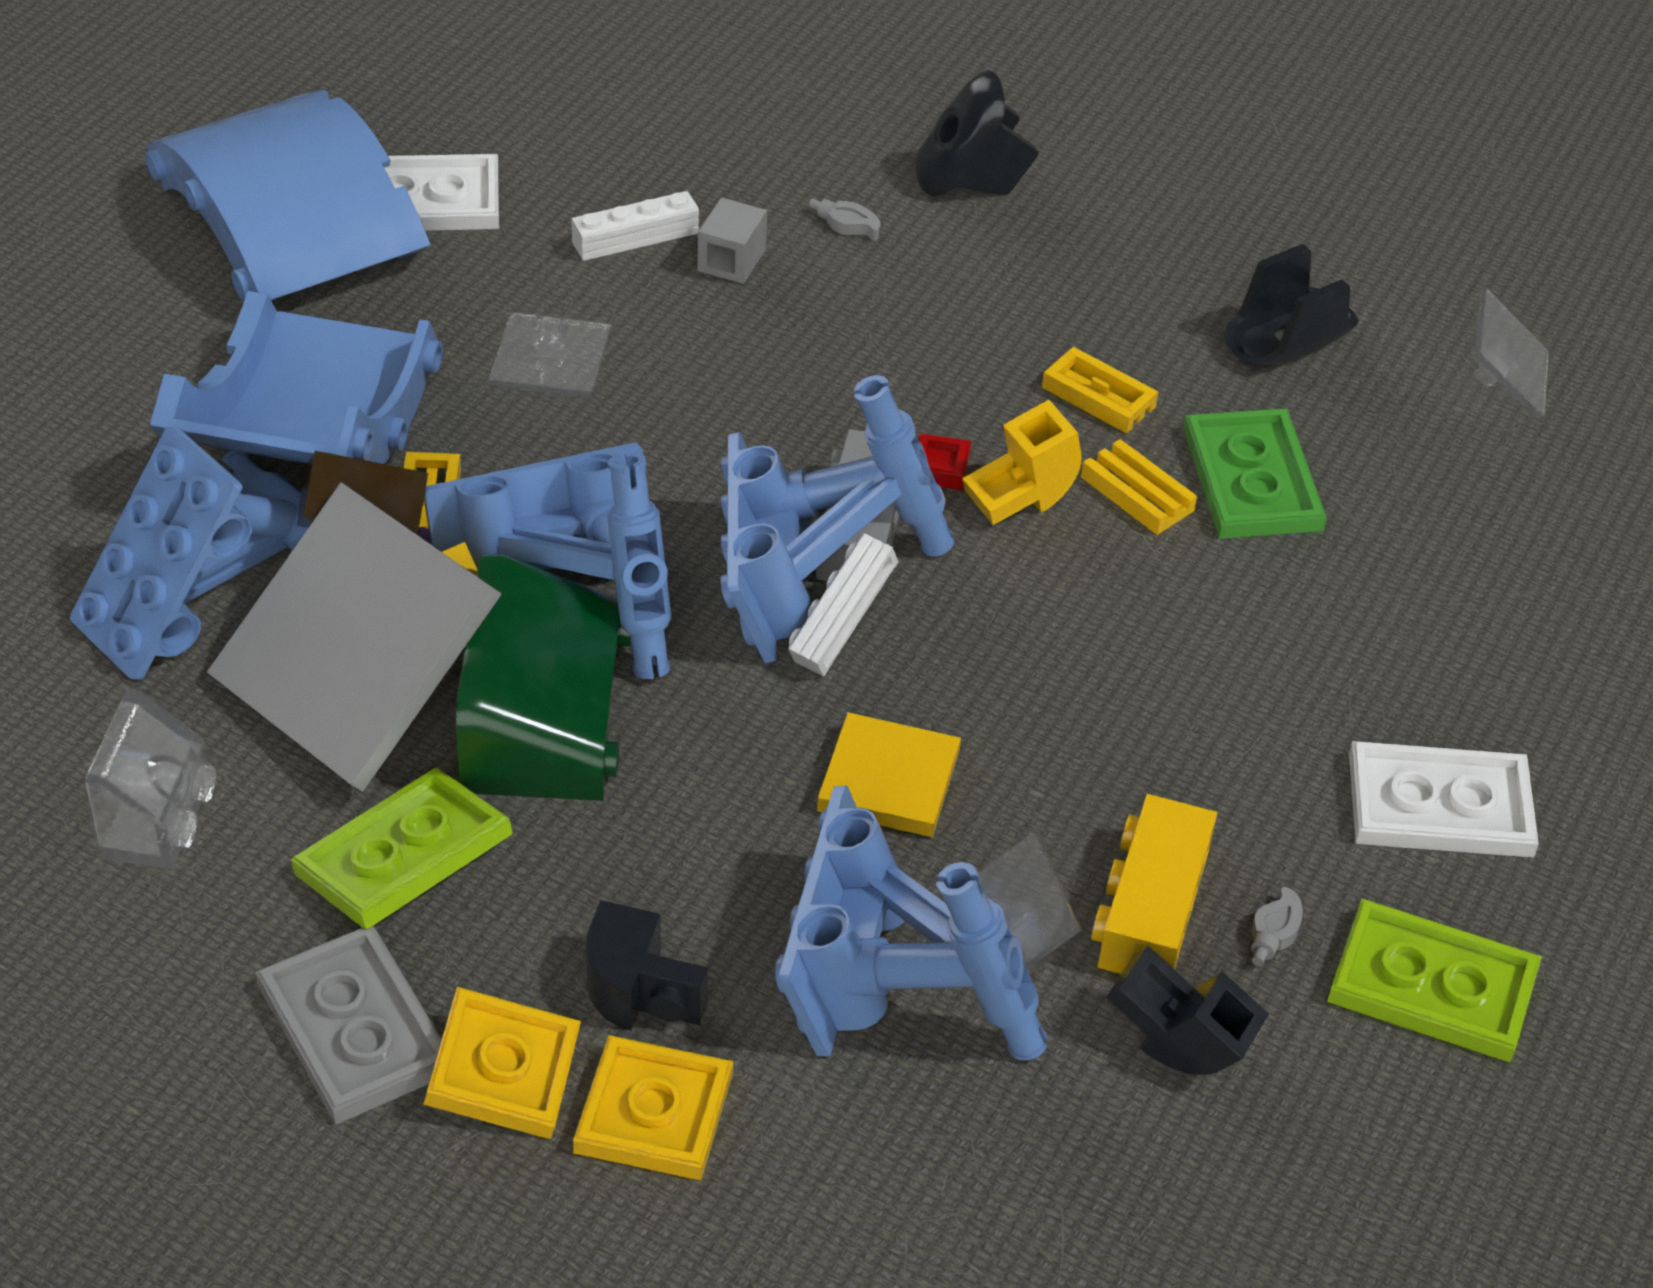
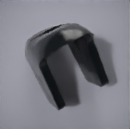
M984 71L965 85L941 114L934 128L918 150L916 175L919 186L926 194L933 197L943 195L954 188L962 187L999 195H1008L1038 157L1039 153L1036 147L1013 131L1020 118L1015 110L1005 104L1003 87L999 77L993 71Z
M1300 244L1261 260L1257 264L1240 311L1227 324L1223 335L1226 345L1236 357L1249 365L1259 368L1279 365L1311 354L1341 338L1357 326L1359 320L1349 307L1350 286L1344 280H1339L1319 289L1309 287L1311 250L1305 244ZM1281 329H1285L1281 337V340L1279 341L1275 336V333Z

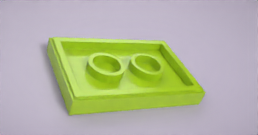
M436 767L290 860L295 876L362 928L368 930L511 836L513 832L509 817Z
M1362 898L1327 1002L1511 1063L1542 956Z

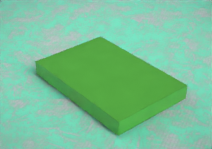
M1288 409L1185 415L1183 430L1219 539L1324 531L1327 517Z

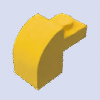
M1050 400L1005 423L1003 428L1008 453L962 478L965 492L992 525L999 523L1032 503L1043 513L1065 495L1079 473L1082 455L1078 432Z

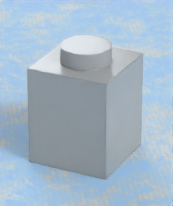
M721 197L698 231V271L744 284L766 250L767 210Z

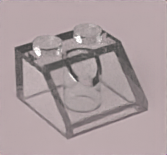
M126 689L87 772L85 784L102 859L173 870L182 847L189 848L194 840L197 827L196 814L201 802H208L213 795L216 783V769L214 766L209 765L205 740L137 689Z

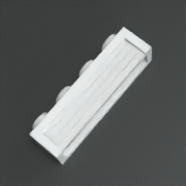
M685 191L604 211L588 213L571 218L572 243L581 259L585 261L698 234L699 209L689 192Z
M865 533L862 534L858 542L854 541L851 543L846 551L845 562L840 570L832 572L827 581V589L821 599L813 601L808 610V619L802 628L794 630L789 639L788 650L796 663L823 677L826 675L887 578L898 564L893 547Z

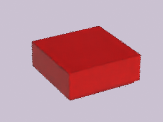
M919 433L918 441L923 446L936 483L943 488L963 490L962 478L966 477L972 441Z

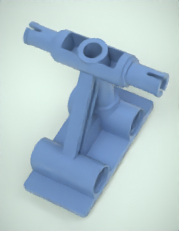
M873 375L866 377L858 382L854 388V397L859 403L867 421L864 436L873 455L871 457L809 473L804 468L786 473L777 451L772 447L761 445L747 448L740 432L728 435V456L721 459L723 476L728 486V494L721 497L722 511L728 525V533L721 535L722 552L727 563V574L721 575L720 579L721 589L727 606L729 608L736 607L740 614L741 629L746 643L749 646L756 645L764 663L776 661L777 640L791 637L794 630L802 628L808 619V610L813 602L802 580L890 504L894 503L900 518L913 526L924 554L940 556L948 552L954 545L953 532L949 529L943 515L946 499L942 489L936 483L931 472L923 446L917 439L916 428L911 416L898 409L889 388V382L884 376ZM830 508L811 525L809 518L816 517L818 510Z
M171 426L165 428L70 614L71 622L130 679L142 680L145 677L155 656H177L190 648L198 638L201 630V621L185 603L287 547L293 551L308 529L297 526L300 491L281 474L271 471L265 472L246 453L236 451L228 452L221 459L234 471L231 473L226 467L216 462L183 431Z
M638 443L624 444L426 486L424 504L432 546L442 552L465 542L477 570L482 553L505 554L543 570L558 568L615 580L620 624L624 627L625 631L630 633L634 675L642 679H654L652 665H657L659 677L666 675L670 671L664 629L667 628L671 620L667 583L668 570L664 557L660 513L655 504L649 501L645 468L647 465L646 457L643 455V449Z
M834 786L828 808L824 809L820 814V835L814 855L807 859L805 865V886L799 905H795L792 909L790 918L791 933L785 953L779 956L775 969L777 987L781 993H785L796 1015L798 1028L802 1033L806 1034L816 1056L831 1055L837 1031L860 1030L877 1023L884 1016L888 1008L887 994L891 989L959 987L973 988L985 1017L990 1023L1001 1028L1007 1041V1048L1014 1058L1026 1061L1040 1056L1046 1050L1047 1045L1043 1041H1048V1036L1036 1015L1039 1005L1038 992L1025 966L1021 944L1016 937H1013L1000 905L986 897L975 866L970 863L958 862L945 867L939 873L938 879L941 882H936V886L945 900L943 902L898 868L876 817L867 809L857 808L848 786ZM907 922L933 943L889 944L887 939L880 938L882 931L892 930Z

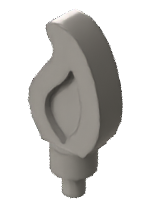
M814 198L810 200L809 207L817 210V216L827 220V224L835 232L844 235H866L872 241H876L879 238L880 220L864 206L850 201H838L835 203L826 198L822 201Z
M1282 887L1278 900L1263 905L1255 913L1251 930L1254 940L1251 950L1254 954L1252 963L1256 966H1262L1265 960H1270L1274 957L1276 951L1288 948L1297 938L1302 921L1303 908L1298 894L1292 889Z

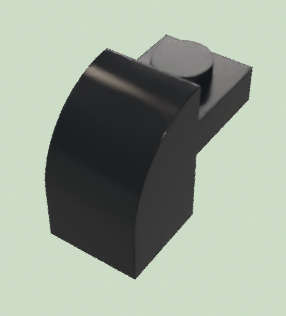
M600 900L587 933V988L594 1007L604 1018L627 1030L632 1031L639 1011L653 1014L666 1021L680 1020L700 1025L707 1006L708 967L660 956L661 914Z
M1149 946L1133 955L1106 996L1110 1002L1147 1034L1139 1047L1143 1052L1167 1067L1195 1075L1217 1073L1243 1059L1269 1016L1267 1011L1223 971L1194 988Z

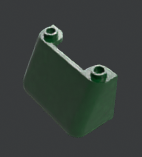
M482 553L477 577L500 592L501 596L468 641L465 648L456 710L460 784L474 794L604 801L606 777H617L619 764V742L608 741V721L615 659L619 658L621 647H631L630 633L625 631L624 627L620 624L618 601L616 598L508 555Z

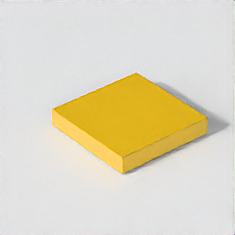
M848 712L818 796L817 811L822 812L828 808L834 786H848L857 808L867 809L872 812L879 826L933 838L959 755L961 738Z
M457 987L423 1105L551 1139L581 1021Z
M608 1035L573 1139V1153L702 1181L732 1080L734 1061Z

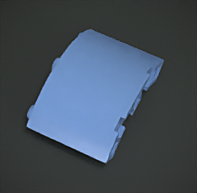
M314 90L146 144L149 151L145 152V161L150 175L155 181H161L164 191L174 189L182 193L186 197L190 208L193 211L198 210L202 214L233 268L231 278L235 291L241 300L245 299L247 290L266 293L271 300L397 257L401 259L416 254L430 246L422 222L405 186L395 189L384 169L390 166L391 162L384 148L357 112L340 97L329 99L328 91Z
M247 290L237 323L227 343V353L233 355L226 366L215 364L209 373L198 382V388L193 386L186 377L164 374L150 426L160 436H162L167 426L179 428L197 445L306 464L314 451L385 464L395 450H403L406 444L408 428L422 398L430 372L437 373L440 368L443 345L441 341H438L430 321L419 319L416 333L412 334L277 311L268 294Z

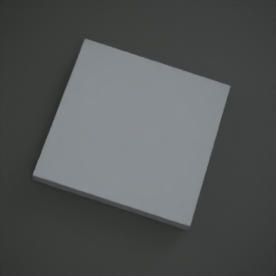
M341 482L207 673L350 785L364 791L497 602L501 593Z

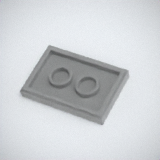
M374 926L368 930L360 928L255 972L260 991L335 1125L429 1084L442 1039Z

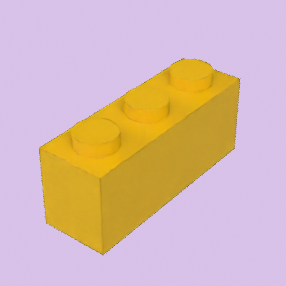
M1147 794L1140 817L1128 815L1120 849L1129 852L1126 861L1114 859L1106 894L1115 897L1111 907L1100 904L1092 931L1091 940L1102 943L1097 968L1121 974L1133 955L1149 946L1175 970L1209 854L1218 812Z

